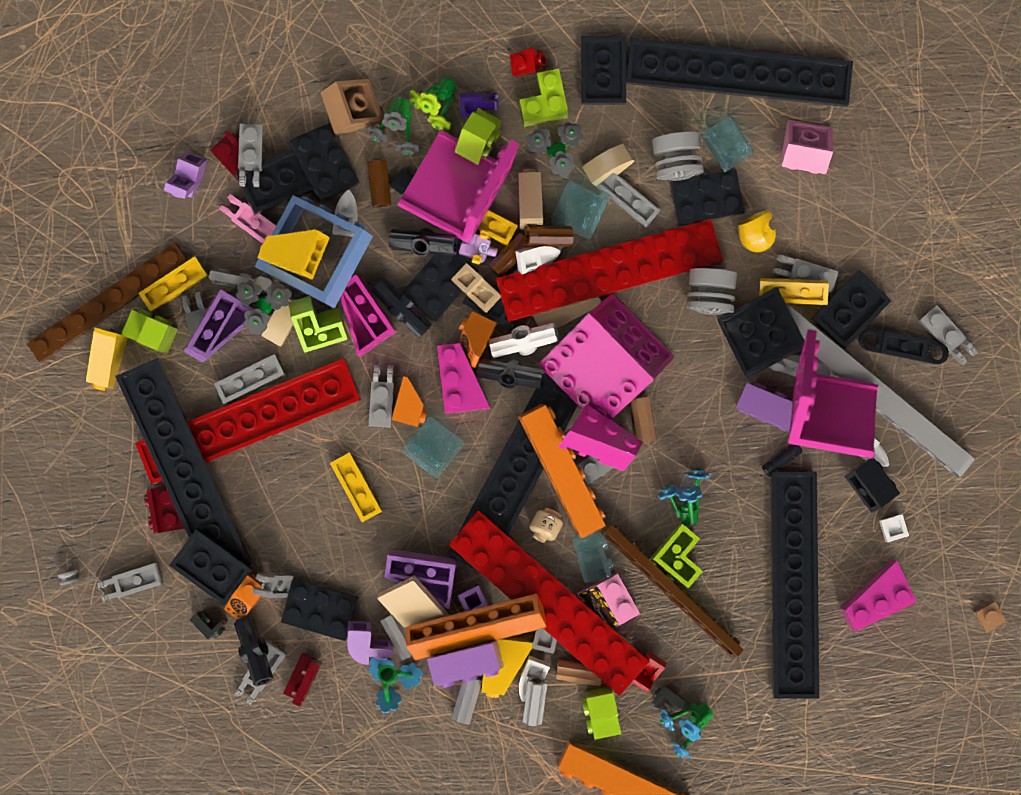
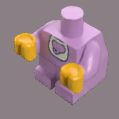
M481 229L480 235L475 234L470 244L462 240L459 254L471 258L474 264H480L486 260L487 255L496 257L498 249L490 247L489 231Z

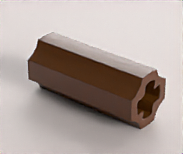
M381 159L368 161L373 208L391 206L387 161Z
M528 225L525 230V243L527 246H571L573 244L572 226Z
M520 233L488 264L499 277L505 276L517 264L516 250L530 247L526 245L525 237Z

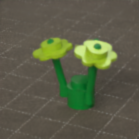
M445 76L421 94L416 93L412 89L411 93H409L411 97L410 102L416 109H421L425 113H431L427 120L431 123L432 127L437 130H450L451 123L446 121L444 117L455 98L453 92L457 89V86L452 79ZM438 99H440V100H445V99H446L445 105H444V107H443V109H442V112H441V114H440V116H439V115H437V114L439 113V109L441 108V104H440V102H438L437 100H438Z

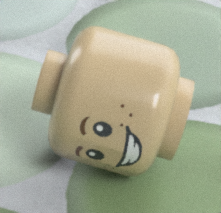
M550 508L538 510L530 524V530L534 533L533 538L542 543H545L546 540H555L563 526V522L560 519L561 515Z

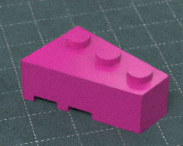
M356 274L351 277L340 298L345 315L347 316L356 354L362 357L394 335L398 330L361 276Z
M460 343L437 346L445 414L490 409Z
M586 404L559 447L562 449L569 447L579 451L578 455L584 457L586 454L598 458V462L625 471L637 455L643 441Z
M890 559L877 574L870 578L869 582L840 607L850 629L854 631L860 630L917 602L898 561Z

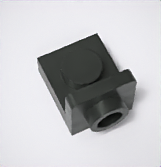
M198 612L189 619L207 639L213 636L218 638L226 630L224 627L227 623L226 619L221 620L214 627L212 625L213 620L206 613Z
M667 686L660 687L655 691L652 697L654 700L651 703L654 707L661 708L667 700L666 704L675 711L678 709L686 711L691 704Z

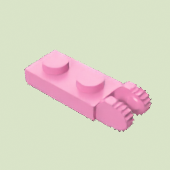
M230 194L227 198L231 203L239 206V210L236 214H233L230 209L221 205L219 210L263 244L266 236L272 235L276 225L260 213L254 216L248 204L242 203Z

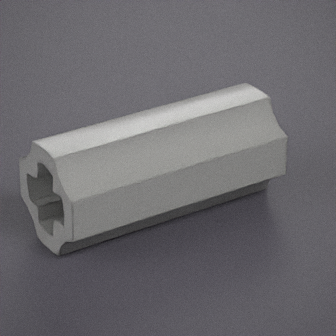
M392 614L381 619L380 622L401 660L412 656L406 647L405 628Z
M539 676L528 678L522 720L528 726L536 727L537 725H542L548 680Z
M477 677L476 680L466 683L462 680L452 720L463 724H470L482 679Z

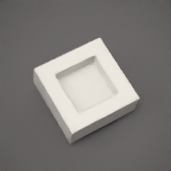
M903 514L879 520L885 542L909 536Z

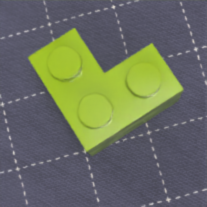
M559 68L537 73L536 80L540 95L520 99L519 101L524 127L568 117V108Z
M478 108L476 113L472 112L462 128L455 153L479 165L482 158L487 159L492 150L491 146L494 142L497 143L502 131L499 128L502 120Z
M310 296L289 302L290 316L304 353L348 340L338 307L316 313Z
M141 308L139 312L131 310L121 335L154 350L168 354L178 330L172 327L173 322L157 315L153 319L151 318L153 313Z
M679 523L651 558L687 588L703 572L686 557L700 538L682 523Z
M607 686L584 691L585 698H581L585 716L589 715L590 720H586L588 733H593L594 739L620 735L621 730L613 690Z

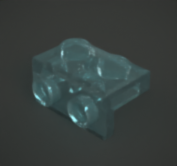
M731 116L726 117L720 123L700 135L724 172L742 163L754 153L749 142L745 139Z
M595 532L584 538L577 537L572 539L584 583L611 577L610 572L614 571L611 558H606L604 550L608 549L605 536L600 537L599 532Z

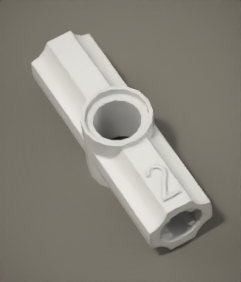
M555 323L531 329L526 325L518 326L511 334L489 339L492 356L497 358L519 352L521 355L532 354L539 346L558 342V329Z

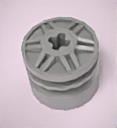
M671 133L652 140L654 156L664 157L663 160L655 163V168L662 169L656 172L657 179L670 181L685 180L704 172L703 165H698V163L702 162V157L691 155V153L701 149L699 133Z
M690 269L689 285L698 288V292L688 293V298L696 299L697 301L687 302V309L710 315L733 313L734 306L724 302L735 301V297L725 294V290L736 288L737 273L720 269Z

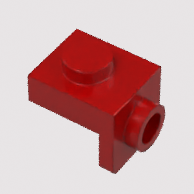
M531 48L510 54L513 77L546 71L547 59L541 50Z
M647 651L644 657L650 662L632 683L636 687L649 692L653 682L665 669L667 663L650 651Z

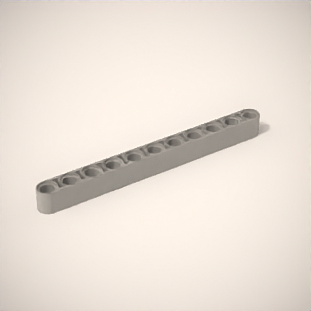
M787 305L804 339L808 329L817 330L816 340L820 341V346L815 357H819V364L828 367L830 373L835 377L878 384L876 411L953 475L960 478L974 462V458L802 315Z

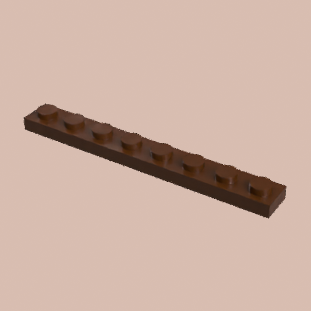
M174 242L27 343V346L39 363L44 362L140 296L139 292L187 262V258Z
M611 524L604 529L601 534L731 658L738 657L744 649L739 646L741 644L740 641L733 635H728L723 630L724 626L716 619L712 620L702 605L695 604L690 599L691 595L685 589H679L674 584V579L668 573H662L657 568L658 564L651 557H645L641 553L642 549L638 544L624 537L625 533L618 526L614 527Z

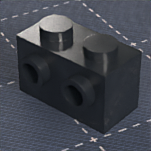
M874 457L862 462L844 476L871 513L882 508L900 494L894 481L889 479L882 465Z

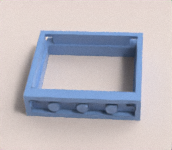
M293 195L271 236L291 233L304 209L354 233V236L324 292L261 259H258L255 267L335 308L373 236L365 231L367 227L357 221L351 224L348 217L337 213L335 216L331 214L332 210L320 204L319 207L313 205L315 202L305 196L300 199Z

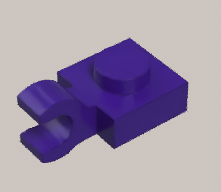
M482 92L459 94L462 118L470 117L472 112L476 113L478 108L481 110L499 109L497 93H491L485 97H482Z

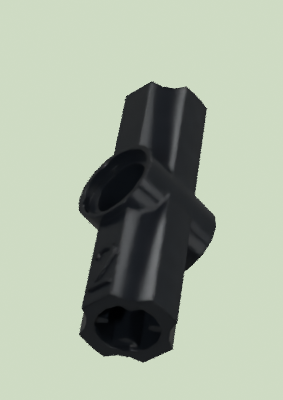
M423 228L419 232L392 229L388 240L389 247L392 250L412 251L420 257L426 256L428 253L455 256L459 245L456 235L434 233L428 228Z
M385 278L381 279L371 290L387 307V310L400 323L403 322L418 338L424 335L432 326V323L416 309V306L403 293L400 294Z
M480 358L476 366L475 375L478 378L498 381L505 388H514L516 385L542 389L546 371L523 366L516 359H508L504 363Z
M250 615L235 620L236 622L234 623L241 645L238 648L239 656L248 666L253 685H266L274 678L266 656L269 654L268 645L260 637L254 617Z

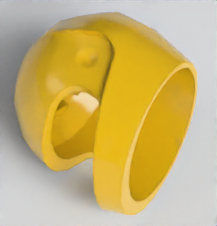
M769 210L754 214L738 224L740 242L747 250L763 252L769 249L775 242L776 229L769 227V221L773 217Z

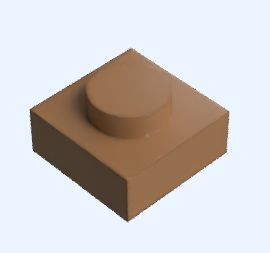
M995 601L974 611L984 632H989L1007 622Z

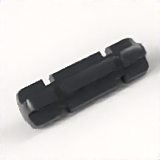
M789 445L788 450L784 449L771 459L772 462L769 463L768 461L762 466L764 473L770 477L771 472H776L777 468L778 470L783 468L793 460V456L797 457L803 452L801 446Z

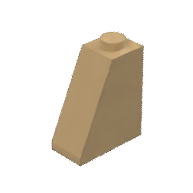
M524 169L523 173H518L520 230H526L528 225H543L541 172H536V169Z

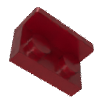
M227 130L224 132L226 136L210 151L237 180L236 172L240 171L238 169L239 136L236 132L231 135Z
M166 487L147 489L144 500L146 507L150 509L151 516L148 517L150 530H153L154 534L185 529Z
M306 653L301 654L283 692L284 695L293 698L292 704L298 707L304 703L322 665V661Z

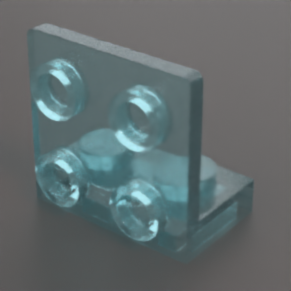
M567 182L551 218V223L558 226H572L573 233L591 240L610 195L604 192L599 195L577 184Z
M428 417L401 452L438 479L465 443L435 419Z

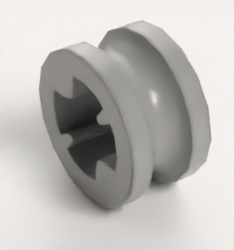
M78 569L57 575L61 579L60 586L80 581V577H77Z

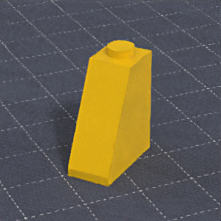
M317 230L266 236L264 243L260 247L258 258L313 280L330 237Z
M98 328L94 329L86 382L93 383L92 388L105 391L106 387L114 388L115 376L118 374L128 337Z
M510 637L497 640L504 667L495 676L485 677V674H483L482 692L486 693L487 697L498 698L499 694H505L531 651L533 640Z

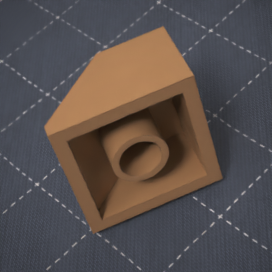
M370 79L336 81L320 92L335 134L354 132L383 121Z

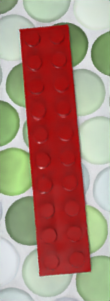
M708 219L538 266L534 271L525 274L517 272L496 278L507 320L512 322L688 273L690 269L717 265L724 261L712 221Z
M343 358L190 420L188 423L206 463L361 401L347 363ZM144 439L136 442L135 445L151 485L163 481Z
M479 510L449 543V546L510 600L537 594L544 607L546 628L543 629L617 695L621 696L649 664L650 661Z

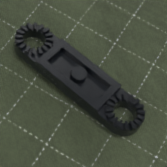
M877 329L864 330L859 336V345L862 349L869 352L933 365L942 364L949 357L948 347L941 342ZM867 334H873L876 337V344L874 346L866 344L865 338ZM934 347H938L942 351V357L939 360L931 356Z

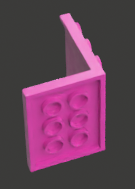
M440 130L402 198L399 200L398 206L470 244L511 170L519 143L511 139L508 146L503 145L497 157L498 160L488 156L487 159L482 158L479 165L455 153L459 139Z
M612 293L593 309L538 365L546 371L582 410L587 404L611 420L644 390L675 356Z
M808 329L795 375L788 443L873 458L875 453L874 440L878 384L813 373V371L817 370L819 357H815V354H818L820 341L816 340L817 330Z

